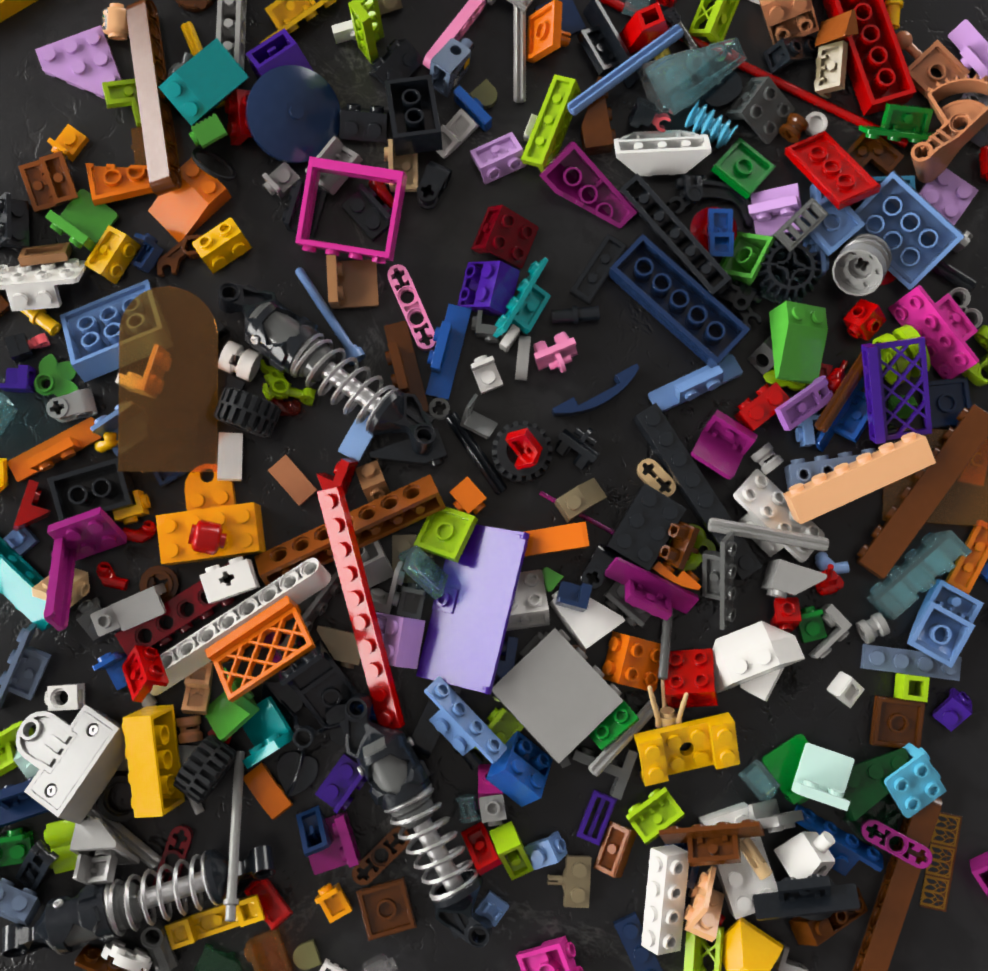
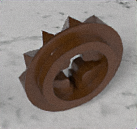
M160 565L153 566L143 573L139 584L140 592L157 584L156 578L160 581L168 580L164 584L167 592L160 594L164 604L177 595L180 584L178 583L177 575L170 568Z

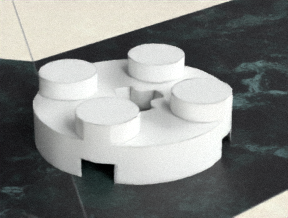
M116 939L110 942V944H105L101 953L104 959L107 960L109 955L114 958L113 964L129 971H141L142 968L143 971L150 970L153 962L148 956V951L135 947L133 951L126 948L124 942Z

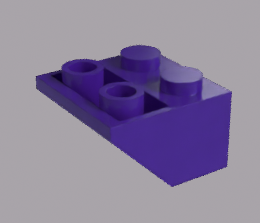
M285 28L245 53L253 72L258 78L269 70L284 65L302 66L313 71L298 44Z
M502 261L468 262L457 306L472 309L473 312L477 313L478 310H483V314L490 316L505 315L508 311L506 305L514 296L520 271Z

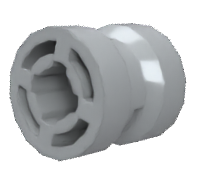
M769 442L750 456L754 462L759 463L761 471L765 475L784 461L780 455L774 453L773 446Z
M879 612L872 614L869 620H860L855 624L860 637L866 644L874 642L878 636L884 637L890 634V628L885 618Z

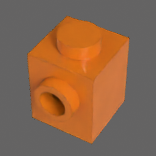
M468 476L449 492L455 499V502L452 504L458 511L466 512L467 514L473 512L477 515L486 507L484 502L487 498Z

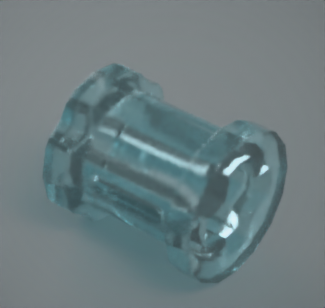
M476 793L455 797L456 802L459 803L461 815L459 823H470L481 819L480 814L477 813Z

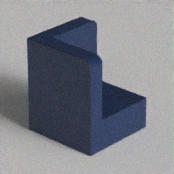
M562 581L555 605L584 612L587 610L593 585L586 583L576 585Z

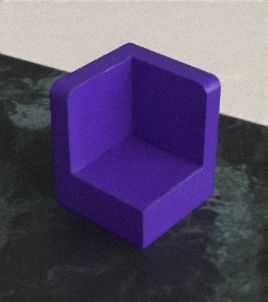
M29 365L7 368L5 383H0V389L5 392L35 393L34 380L36 378V369Z

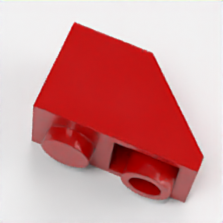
M659 2L636 11L619 34L630 54L643 49L668 30Z

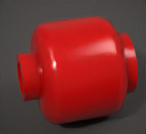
M199 520L196 525L192 524L188 544H191L192 550L195 552L214 555L217 553L218 548H224L227 534L222 533L223 528L221 524Z

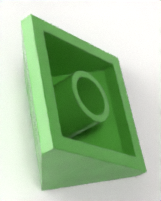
M737 232L734 241L733 257H723L719 265L732 278L733 282L738 280L750 286L762 266L761 263L766 259L764 254L769 253V247H772L775 238L772 236Z

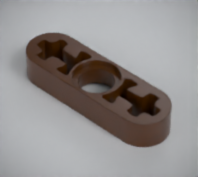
M395 826L361 859L359 865L354 866L352 877L357 884H369L407 847L410 840L404 843L399 841L393 847L397 850L394 853L391 846L384 843L388 840L389 844H391L396 837L394 833H399L402 827ZM409 829L404 831L405 836L411 835ZM377 849H386L389 858L384 862L378 861L375 858V851ZM370 858L373 865L379 869L376 870L373 866L368 872V878L366 876L360 878L358 876L360 872L358 868L365 869L370 864V861L367 860Z

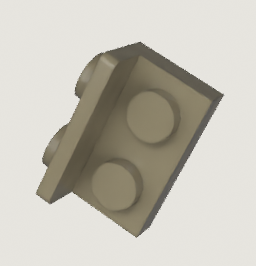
M844 40L818 47L814 89L817 94L825 99L831 98V92L845 89L848 43Z

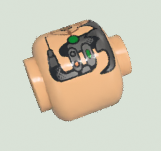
M110 3V7L102 10V30L111 40L124 41L129 36L126 8L121 3Z

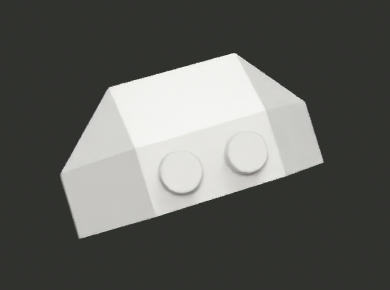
M685 130L633 132L614 139L616 158L640 176L686 174L711 154L712 150L707 134L699 135Z
M760 621L717 638L712 648L716 692L720 693L804 660L805 657L795 635Z

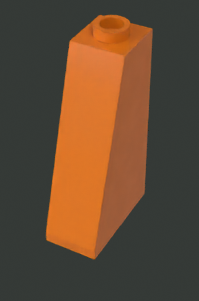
M586 521L524 531L530 534L524 557L578 550L590 546Z

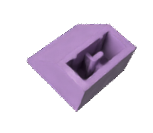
M376 612L389 665L417 669L426 621Z

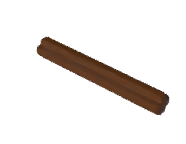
M862 351L815 422L814 426L818 431L823 433L828 431L863 377Z

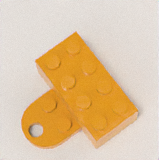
M203 464L197 466L189 473L185 480L184 491L187 511L156 515L161 564L178 565L265 552L266 546L261 505L255 502L236 504L233 481H217L218 465ZM211 469L214 473L213 480L204 482L202 479L203 472ZM199 520L219 523L223 528L222 533L227 534L224 548H218L217 553L214 555L195 552L192 550L191 544H188L192 524L196 525Z

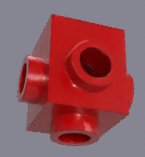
M861 298L843 318V321L847 326V332L852 337L869 341L886 322V318L879 305Z

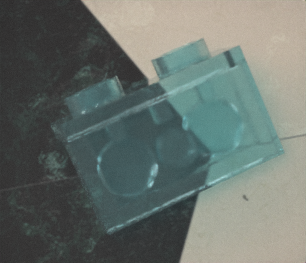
M417 545L401 552L399 559L404 563L403 570L435 600L442 597L448 575Z

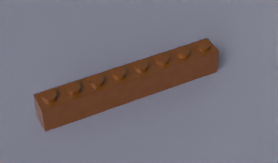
M973 404L968 409L964 407L956 417L959 422L954 428L950 426L944 433L942 439L945 441L940 448L935 446L932 450L936 463L915 473L913 477L916 481L911 487L907 485L899 495L902 498L897 506L893 504L887 511L885 517L888 519L884 525L879 524L871 534L873 540L870 544H864L858 551L857 556L859 559L856 563L877 578L884 579L987 439L988 413L977 405Z

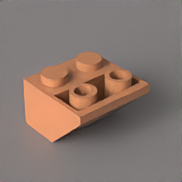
M759 0L773 45L782 38L804 37L819 31L812 0Z

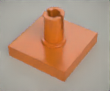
M553 0L528 16L526 61L535 63L561 46L567 47L571 38L568 37L571 36V33L561 30V1Z

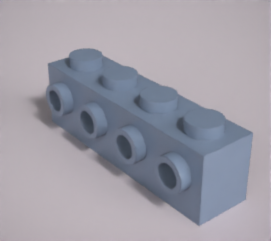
M876 448L861 450V454L876 452ZM852 451L838 453V458L829 459V455L814 457V461L805 462V458L791 460V464L784 467L787 490L789 491V488L795 484H805L812 481L811 478L817 474L832 472L834 467L839 464L854 462L859 455H853Z
M1 878L0 917L14 923L24 924L29 928L41 906L38 897H36L37 893L25 887L23 890H19L14 887L15 884Z

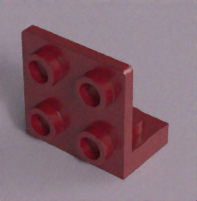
M504 205L490 206L487 209L471 249L477 253H492L517 269H522L539 228Z

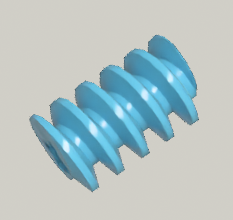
M698 100L690 111L684 127L689 128L694 125L692 132L695 133L702 130L701 134L709 135L710 144L717 140V149L723 145L726 146L737 130L738 125L730 129L731 120L723 124L722 114L715 119V110L713 109L706 113L708 105L705 104L699 108L700 100Z

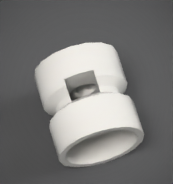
M230 340L226 343L220 354L218 369L229 374L236 372L237 377L251 382L259 370L262 354L250 348L244 350L243 345Z

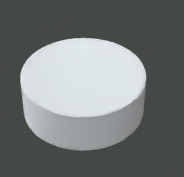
M811 112L805 118L809 124L805 133L809 136L825 131L828 126L827 117L821 112Z

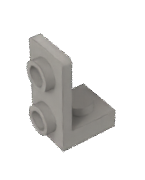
M399 561L395 568L389 593L380 588H369L375 611L390 614L392 607H397L401 592H397L398 585L402 586L406 574L405 571H402L403 562Z
M825 604L821 608L824 612L821 618L829 627H835V629L809 653L811 658H824L831 652L832 648L830 646L836 641H842L849 634L848 629L852 624L833 604Z

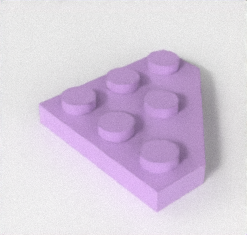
M101 25L35 49L45 74L62 79L82 90L85 89L100 98L105 99L102 82L122 80Z

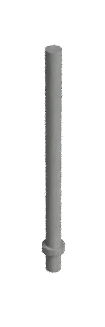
M237 751L234 761L226 899L223 900V905L226 906V922L235 921L236 906L239 905L237 884L244 763L242 760L245 759L244 751Z

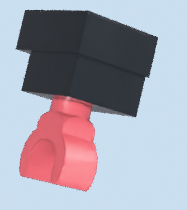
M639 96L628 116L630 126L639 128L640 124L649 127L652 123L660 132L666 131L665 126L660 125V122L662 120L670 122L671 118L667 113L657 114L655 104Z
M24 333L4 337L10 357L15 363L26 361L25 358L34 356L32 349L51 345L45 333L38 334L28 340Z

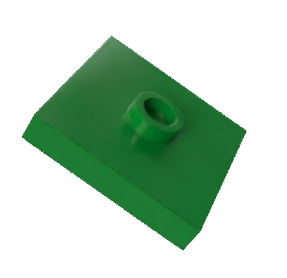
M739 137L712 167L711 171L747 200L776 166Z

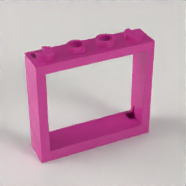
M309 156L295 243L302 246L303 251L316 253V250L320 249L325 250L327 255L339 257L340 253L349 254L348 258L362 260L363 257L372 258V262L386 264V260L393 261L407 175L404 171ZM320 172L396 184L385 251L310 239Z

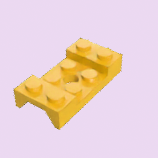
M729 712L634 734L642 770L640 771V777L645 787L669 781L668 775L711 765H714L716 770L740 764L735 721ZM684 743H691V747L688 750H680Z

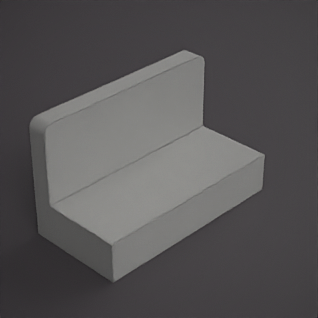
M164 583L152 586L111 604L122 631H126L166 613L160 594L167 592Z

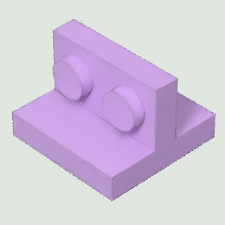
M798 183L755 192L751 195L752 204L748 205L749 215L754 220L755 234L775 238L773 234L802 207ZM794 222L791 224L798 232H803ZM787 229L783 231L786 235L791 234Z

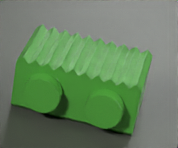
M214 113L212 117L209 116L208 119L204 118V121H200V124L192 125V132L188 133L196 146L201 144L203 149L228 135L218 116Z

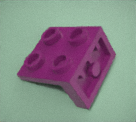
M347 811L325 818L334 841L330 847L308 856L314 875L347 864L350 868L359 865L362 859Z

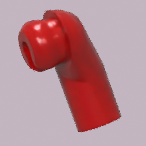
M103 561L97 565L96 572L103 586L127 590L129 580L117 577L108 562Z

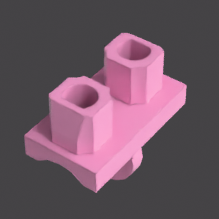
M563 331L554 336L555 345L548 347L545 341L534 343V358L538 370L540 371L547 367L553 370L558 367L561 373L566 372L565 364L572 362L571 357L578 355L574 337L569 338Z

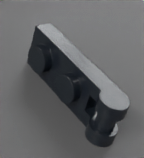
M41 839L29 850L15 876L25 887L35 892L41 887L51 867L59 858L57 853L54 851L50 852L45 847L46 844Z

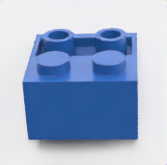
M516 731L505 744L507 750L494 764L491 763L486 779L523 807L541 799L553 759L522 733Z

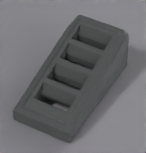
M811 198L773 235L791 252L829 214L814 198ZM806 209H808L817 218V220ZM800 215L810 223V227L799 218ZM793 222L803 231L802 234L791 225ZM787 229L796 240L793 242L783 231Z

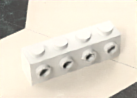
M674 844L652 847L650 850L641 946L656 955L681 950L689 863L688 851Z

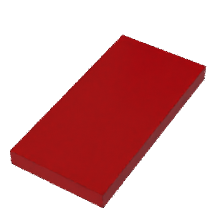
M826 131L785 148L784 154L838 210L880 192L881 185Z

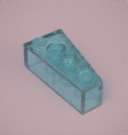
M952 530L928 533L922 538V545L917 550L914 548L904 556L905 561L900 566H894L887 574L888 578L883 583L878 582L871 588L870 592L872 594L867 600L887 620H895L919 599L917 595L919 591L923 593L936 584L935 577L937 575L941 576L946 572H950L956 566L953 563L954 560L959 556L966 558L972 552Z

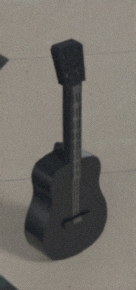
M675 7L668 8L663 12L666 23L670 27H673L675 24L681 26L684 31L681 39L695 58V61L689 68L688 76L696 86L699 102L702 106L707 104L708 111L714 109L717 112L729 107L742 90L740 76L722 62L718 53L711 51L703 54L682 23L683 19Z

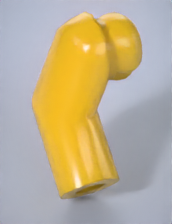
M105 432L103 434L104 441H97L94 444V449L97 452L104 453L117 446V433Z

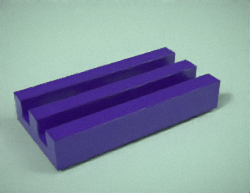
M593 789L576 836L599 846L617 798ZM597 797H599L600 801L593 816V819L591 821L587 834H584L583 832L585 830L586 824L594 807L595 801ZM607 800L609 801V805L607 807L606 813L600 825L596 838H593L592 834L598 822L605 801Z

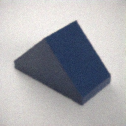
M319 805L296 815L305 857L330 847L334 840Z

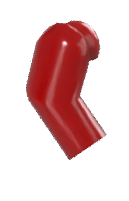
M370 180L368 185L375 191L383 204L385 203L389 208H392L394 197L389 192L385 182Z
M147 520L143 522L144 525L138 530L124 527L122 531L127 535V540L144 543L156 534L157 527L155 523Z

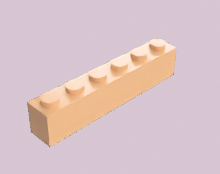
M915 432L907 433L898 442L885 443L879 446V450L876 452L861 454L856 457L854 462L839 464L834 467L832 472L817 474L811 478L812 481L791 486L789 491L783 493L793 519L799 524H803L935 464L936 461L926 436Z

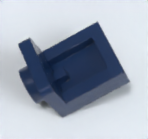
M135 233L133 237L143 245L130 264L139 270L149 273L157 265L158 258L164 249L157 245L158 240L148 233H145V235Z

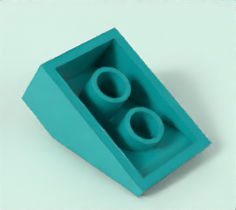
M216 38L177 69L158 88L192 126L203 120L243 84L249 76L219 39Z

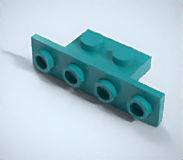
M546 257L539 262L534 261L527 271L529 273L528 278H524L517 287L519 293L516 297L513 296L506 305L507 313L505 315L502 314L495 323L497 327L493 334L495 338L505 333L511 323L519 327L525 334L529 333L551 297L550 294L535 284L549 261Z

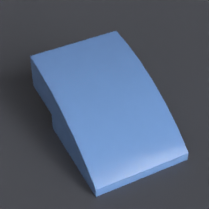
M935 578L918 611L907 644L952 668L976 626L973 622L984 603L947 582Z

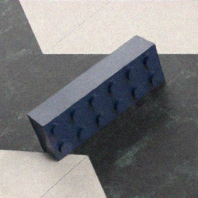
M644 234L610 267L609 277L710 368L719 365L750 331L749 327Z

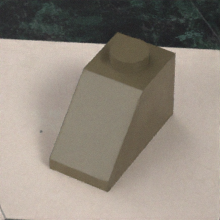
M592 478L556 499L554 504L566 523H569L606 499L607 496L596 479Z
M322 625L317 626V632L334 660L341 661L340 666L354 669L355 665H361L354 633Z

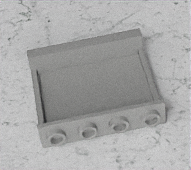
M554 628L493 686L492 693L557 763H560L623 702V699L620 697L622 692L613 683L608 685L603 679L605 674L596 665L591 667L586 661L588 656L579 647L574 649L569 643L571 638L562 629L558 631Z

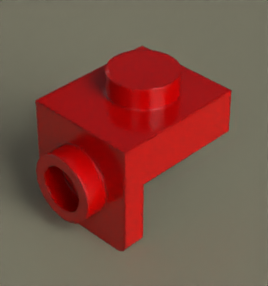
M525 428L507 433L505 440L518 456L514 465L516 469L535 466L543 447L530 430Z
M799 598L774 599L775 614L770 621L771 625L788 633L793 632L802 621Z

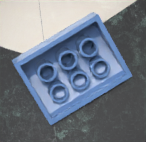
M893 170L880 184V192L867 197L855 210V213L866 225L852 237L868 233L883 239L891 249L892 255L888 271L911 290L965 236Z
M148 279L60 315L71 366L84 383L150 356L154 344H158L164 349L173 347L168 326Z

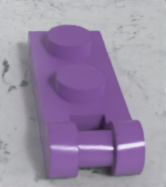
M826 376L817 377L812 381L813 383L774 409L784 431L792 430L828 404L834 393L827 386L829 382Z

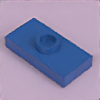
M459 85L454 90V102L464 109L480 125L479 127L484 132H487L492 127V117L484 110L483 104L477 98L473 99Z

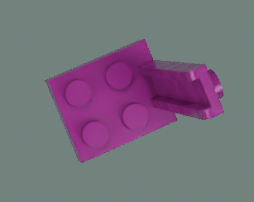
M101 507L48 525L47 533L54 539V545L51 553L52 560L48 589L46 591L44 618L57 631H62L68 626L75 562L127 543V535Z

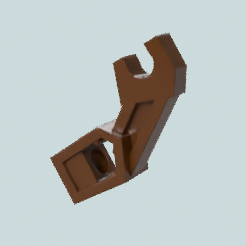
M186 235L181 242L163 256H160L157 261L158 276L165 277L164 270L167 267H171L173 275H178L181 261L187 256L191 260L201 258L196 250H190V246L193 241L203 235Z

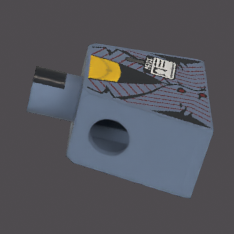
M454 38L450 39L431 59L429 75H432L434 89L445 97L450 95L469 68L471 51L474 49V44L470 39L463 38L461 42Z

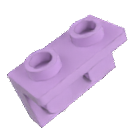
M513 132L470 150L471 157L481 173L484 184L495 181L527 165L521 161L524 151Z

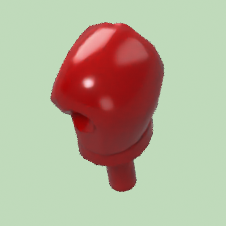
M846 360L842 361L839 368H834L827 377L829 382L827 386L833 393H835L846 376L844 372L848 365Z
M832 564L828 565L827 570L821 572L827 574V578L815 585L817 593L821 596L832 595L844 586L843 579L833 570L834 565Z

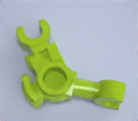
M263 359L260 360L259 368L266 374L264 378L267 382L263 383L262 392L268 401H271L273 398L278 400L288 399L291 396L300 399L305 405H313L315 389L304 388L301 390L291 387L292 384L285 379L282 373L272 366H267Z

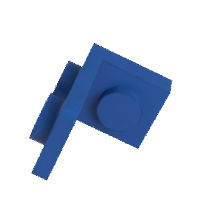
M118 651L114 653L109 652L97 659L98 663L92 666L94 671L106 669L117 691L128 686L122 670V665L128 657L126 653L119 654Z

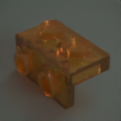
M278 928L249 938L244 948V953L247 961L252 963L254 971H293Z

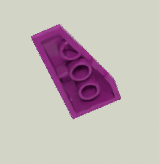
M570 141L539 175L556 194L619 229L637 213L573 141Z

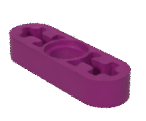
M868 819L861 825V834L868 842L914 867L924 869L932 863V853L926 846L880 821ZM874 824L878 825L877 830L884 835L885 830L890 831L885 836L883 845L879 843L882 840L879 836L873 835L872 838L868 837L867 826L873 827ZM899 836L902 838L904 845L901 850L894 851L890 848L889 840L892 837ZM909 842L913 843L910 847L916 852H920L921 849L924 850L923 854L927 857L925 861L920 860L919 863H916V857L910 853H907V857L903 856L908 850Z

